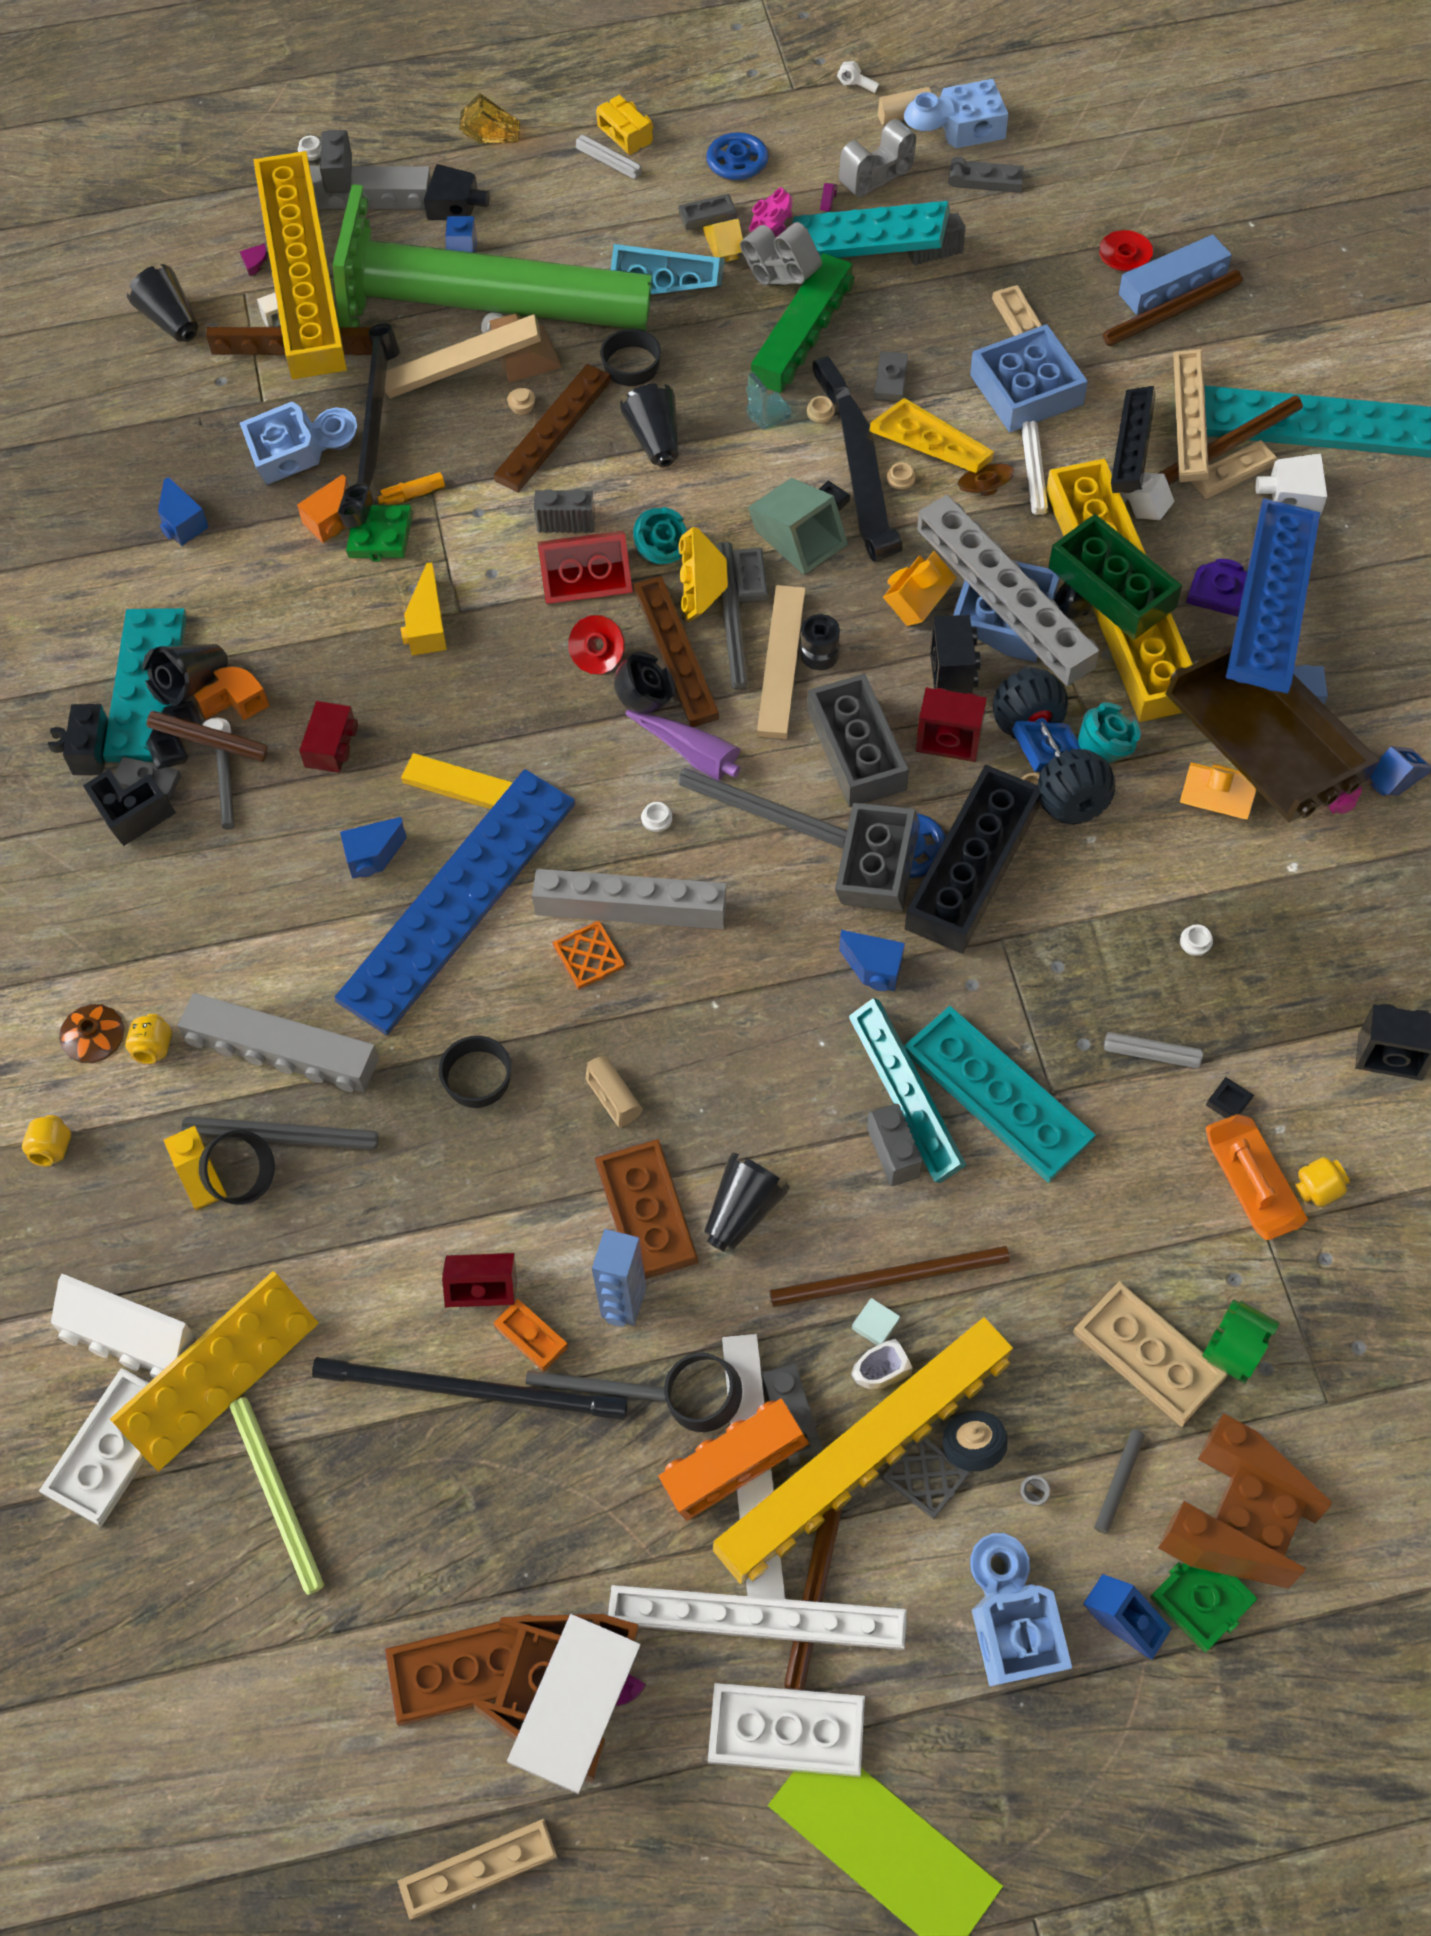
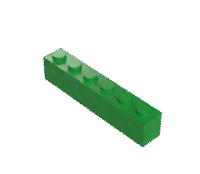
M825 253L821 255L822 266L804 281L751 363V383L780 394L787 384L790 385L792 383L796 369L799 365L802 366L805 363L811 346L815 347L821 330L828 327L832 313L840 308L846 291L850 292L853 287L855 277L852 275L851 262Z

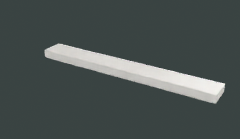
M757 1334L722 1337L724 1360L737 1371L743 1390L740 1407L735 1416L730 1420V1425L738 1420L749 1419L757 1414V1409L764 1404ZM725 1370V1374H726V1384H727V1394H728V1393H729L730 1384H729L728 1374H727V1372H726V1370ZM771 1468L737 1489L740 1519L774 1491ZM776 1555L766 1563L769 1568L761 1577L754 1582L749 1578L746 1580L747 1596L785 1599L781 1558Z
M612 1585L608 1611L609 1616L638 1624V1628L905 1650L907 1609Z

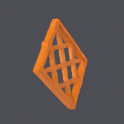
M599 920L579 930H574L573 933L552 942L553 947L578 990L598 980H603L604 977L625 968L622 958ZM595 930L593 938L582 936L584 933ZM599 932L606 942L597 940ZM576 939L573 948L562 945L567 941ZM580 941L590 943L587 952L577 949ZM595 945L605 947L602 956L592 953ZM609 949L616 959L607 957ZM562 951L570 952L568 961ZM575 954L585 956L583 965L572 963ZM590 958L600 960L598 969L587 967ZM605 962L615 964L612 968L605 971L602 970ZM572 968L580 970L578 978L576 977ZM585 971L595 974L593 977L582 980Z

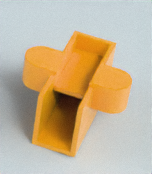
M933 551L926 561L920 555L910 568L900 569L891 575L887 581L891 587L883 598L906 626L918 624L927 618L957 577L939 555Z
M1190 762L1180 803L1248 820L1256 788L1240 771L1234 770L1233 767L1213 763L1212 767Z

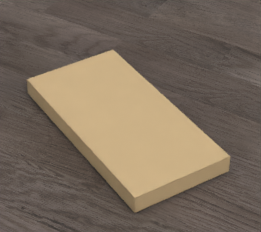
M1120 1281L1073 1330L1077 1337L1180 1427L1187 1423L1228 1377V1374L1207 1363V1359L1202 1357L1203 1352Z

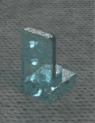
M755 373L748 374V386L746 387L748 406L746 411L752 422L756 421L760 428L765 430L790 418L791 408L776 391L767 395L766 387Z

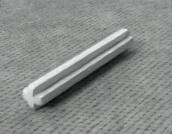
M1026 421L1022 424V436L1031 510L1034 515H1044L1047 513L1048 503L1038 424L1035 421Z

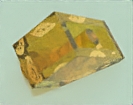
M479 93L461 110L459 129L478 143H516L519 140L520 121Z

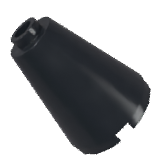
M160 264L163 268L155 269L153 266L146 268L131 281L129 286L132 291L130 295L127 293L129 302L176 341L187 342L192 340L197 333L198 323L175 272L166 264Z
M656 383L640 386L626 394L627 400L624 403L621 400L620 409L651 463L659 467H667L673 464L674 460L678 457L675 394L669 385L664 384L665 388H658Z
M217 644L159 646L150 649L145 655L142 665L143 671L147 670L149 680L145 681L147 688L161 704L166 706L169 704L173 706L180 705L214 680L215 675L213 672L227 667L228 657L226 652Z
M731 1153L728 1158L704 1233L709 1236L706 1242L722 1252L727 1247L734 1250L784 1198L790 1189L787 1183L782 1188L778 1186L777 1183L780 1178L748 1158H746L744 1163L737 1161L736 1159L739 1156L737 1153Z

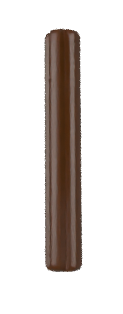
M151 711L147 718V727L258 761H264L267 754L268 746L264 743L157 711Z

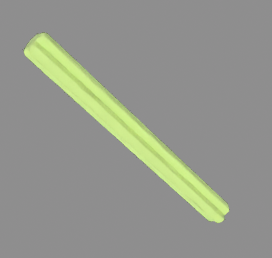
M246 1397L239 1398L230 1404L231 1412L306 1594H313L324 1587L323 1580L250 1402Z

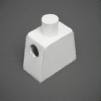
M1321 454L1278 459L1274 463L1271 476H1257L1256 494H1272L1273 501L1320 512L1321 516L1327 499Z

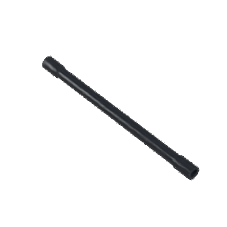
M322 1357L315 1358L312 1368V1377L339 1382L353 1381L589 1413L593 1416L625 1420L628 1399L604 1395L590 1396L353 1364L344 1360Z

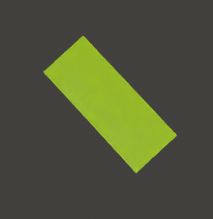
M862 1767L860 1777L793 1771L767 1805L919 1936H968L1003 1887V1885Z

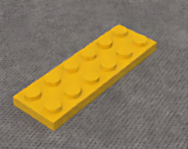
M272 1271L110 1418V1421L159 1472L220 1416L233 1401L237 1400L312 1331L319 1322L279 1275Z

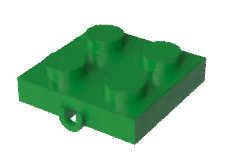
M372 505L366 522L358 527L350 528L346 548L348 557L370 558L374 562H380L381 558H405L413 516L411 505Z
M1178 1562L1168 1572L1170 1576L1150 1596L1204 1653L1226 1632L1230 1634L1240 1624L1238 1619L1258 1600L1237 1577L1194 1568L1184 1562L1182 1564Z

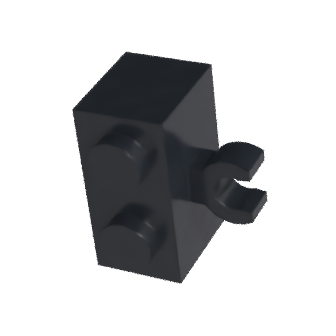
M71 704L67 731L61 727L50 729L52 737L54 739L60 738V740L48 742V746L51 752H63V757L72 775H100L104 771L105 759L103 752L108 718L102 705Z

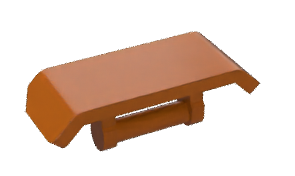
M1236 1114L1206 1127V1134L1210 1148L1256 1233L1265 1240H1271L1301 1228L1308 1218L1253 1119Z

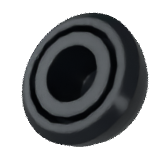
M1066 582L1062 584L1056 594L1055 602L1059 610L1068 619H1075L1080 615L1086 616L1092 608V604Z

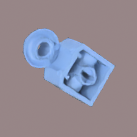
M989 79L943 88L940 97L930 92L920 93L908 104L904 112V120L908 126L920 131H932L942 126L946 132L945 137L948 144L955 148L1006 139L1008 112L994 80Z
M289 402L240 422L255 467L266 485L318 465L321 453L326 449H345L351 444L357 431L355 416L345 408L335 407L327 409L319 414L315 421L311 423L306 412L294 402Z
M992 1533L981 1538L973 1548L970 1557V1568L976 1583L984 1590L985 1597L972 1609V1615L989 1687L1072 1669L1054 1591L1039 1585L1030 1584L1025 1586L1030 1572V1563L1024 1546L1016 1538L1005 1533ZM993 1556H998L1004 1561L1005 1571L1002 1575L995 1573L991 1568V1558Z

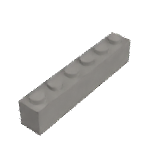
M310 166L318 209H346L350 192L326 193L320 166ZM352 166L351 186L352 184L363 185L364 198H368L369 201L368 209L425 210L424 197L431 180L429 167Z
M536 869L532 892L535 915L724 930L727 904L726 883Z
M197 993L192 994L177 1025L184 1041L193 1047L202 1048L206 1046L213 1048L219 1054L231 1057L234 1054L244 1057L245 1060L255 1065L265 1063L274 1066L285 1074L295 1072L305 1075L306 1078L316 1083H322L323 1081L333 1083L338 1088L347 1092L357 1090L365 1093L379 1060L374 1044Z

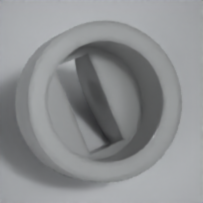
M1037 1475L1029 1476L1021 1484V1495L1028 1504L1039 1506L1048 1500L1050 1487L1044 1478ZM1028 1484L1045 1493L1042 1499L1026 1490Z

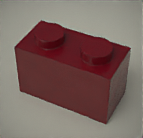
M321 701L315 702L299 749L305 768L340 773L343 762H347L349 758L351 737H355L358 730V720L354 718L351 706Z
M515 1253L446 1255L442 1273L445 1308L514 1305L517 1288Z

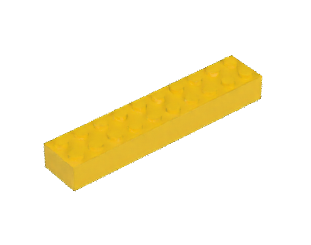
M307 151L253 159L285 354L291 379L347 371Z
M1105 458L1049 470L1046 494L1063 536L1093 514H1096L1146 555L1120 492L1112 493L1110 484L1112 474ZM1092 605L1138 721L1144 722L1183 713L1165 694L1171 682V675L1180 667L1186 668L1193 665L1172 614L1169 613L1145 633L1133 640Z

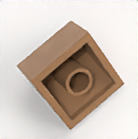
M515 313L490 320V330L525 317ZM539 324L540 342L498 357L509 383L561 368L560 361L543 325Z

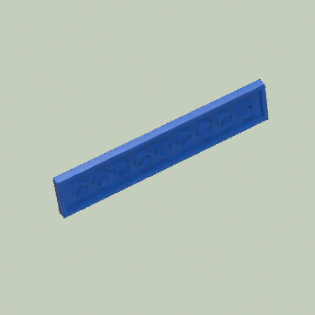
M1263 498L1259 510L1226 678L1239 683H1248L1270 691L1288 694L1292 684L1320 512Z
M524 769L335 995V1002L388 1036L575 806V799Z

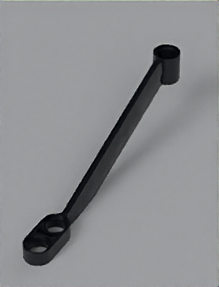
M388 323L377 324L368 331L373 349L357 483L345 490L338 509L342 524L347 528L358 527L365 523L373 503L370 486L377 461L387 362L400 353L393 328Z
M828 356L814 360L812 363L813 372L818 383L831 402L838 404L860 536L865 542L870 559L873 562H877L902 552L903 545L897 530L893 527L890 528L888 525L873 435L869 431L870 424L850 395L844 378Z

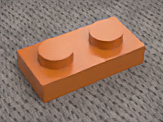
M518 1298L515 1300L514 1305H510L493 1322L494 1327L543 1372L568 1349L567 1342Z

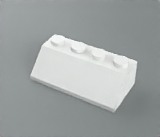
M61 1274L58 1280L51 1324L59 1332L58 1338L68 1344L77 1346L81 1342L89 1346V1351L100 1357L107 1358L109 1354L120 1358L119 1362L125 1367L138 1371L139 1367L151 1371L150 1375L155 1378L197 1340L188 1325L182 1321L64 1274Z

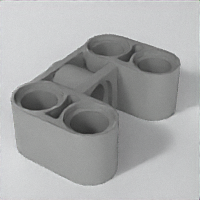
M893 119L882 130L881 144L878 150L870 153L858 141H850L841 152L839 181L854 195L863 197L891 180L905 175L914 163L916 135L898 119Z
M797 222L789 226L778 237H775L769 227L760 225L740 243L742 253L754 277L763 285L801 284L822 266L821 257L808 230Z

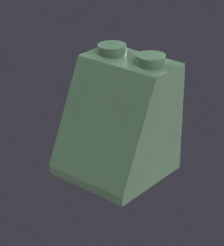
M790 478L748 507L756 532L804 575L848 545L834 496L794 478Z

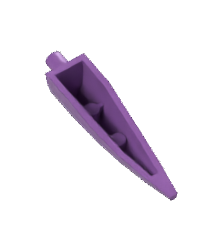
M626 710L628 717L657 736L683 756L694 768L719 781L726 773L734 778L740 773L741 767L734 764L740 753V748L700 729L674 720Z

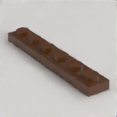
M207 327L206 337L212 355H286L281 327ZM339 327L344 355H372L373 346L368 334L371 327Z
M586 364L494 473L495 482L519 493L611 382L610 374L590 364Z
M662 576L634 583L635 594L665 667H667L673 677L675 691L689 725L696 727L719 720L718 709Z

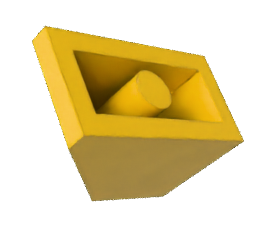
M739 219L703 227L705 237L714 257L725 258L724 262L739 259L738 253L742 252L740 243L743 240Z
M190 1127L164 1139L163 1141L194 1209L197 1211L219 1201V1199L208 1193L200 1180L199 1160L206 1146L196 1127ZM209 1156L207 1167L209 1180L217 1193L227 1197Z

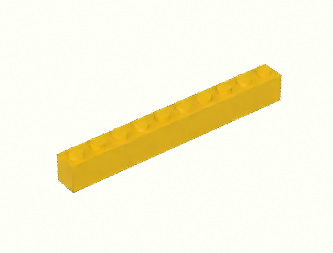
M983 1317L714 1540L712 1551L740 1584L744 1583L748 1578L752 1582L757 1580L768 1570L769 1566L766 1564L776 1555L780 1558L784 1557L797 1545L795 1539L804 1531L808 1535L814 1532L825 1521L822 1515L831 1508L835 1511L840 1510L852 1498L849 1494L859 1485L865 1488L871 1484L879 1475L876 1470L886 1462L890 1466L897 1462L905 1454L906 1450L904 1447L909 1442L914 1440L916 1443H919L933 1429L930 1425L939 1417L943 1421L948 1419L958 1409L959 1406L956 1403L965 1395L969 1399L974 1397L984 1387L985 1384L982 1381L991 1373L994 1377L1000 1375L1010 1365L1008 1359L1013 1347Z

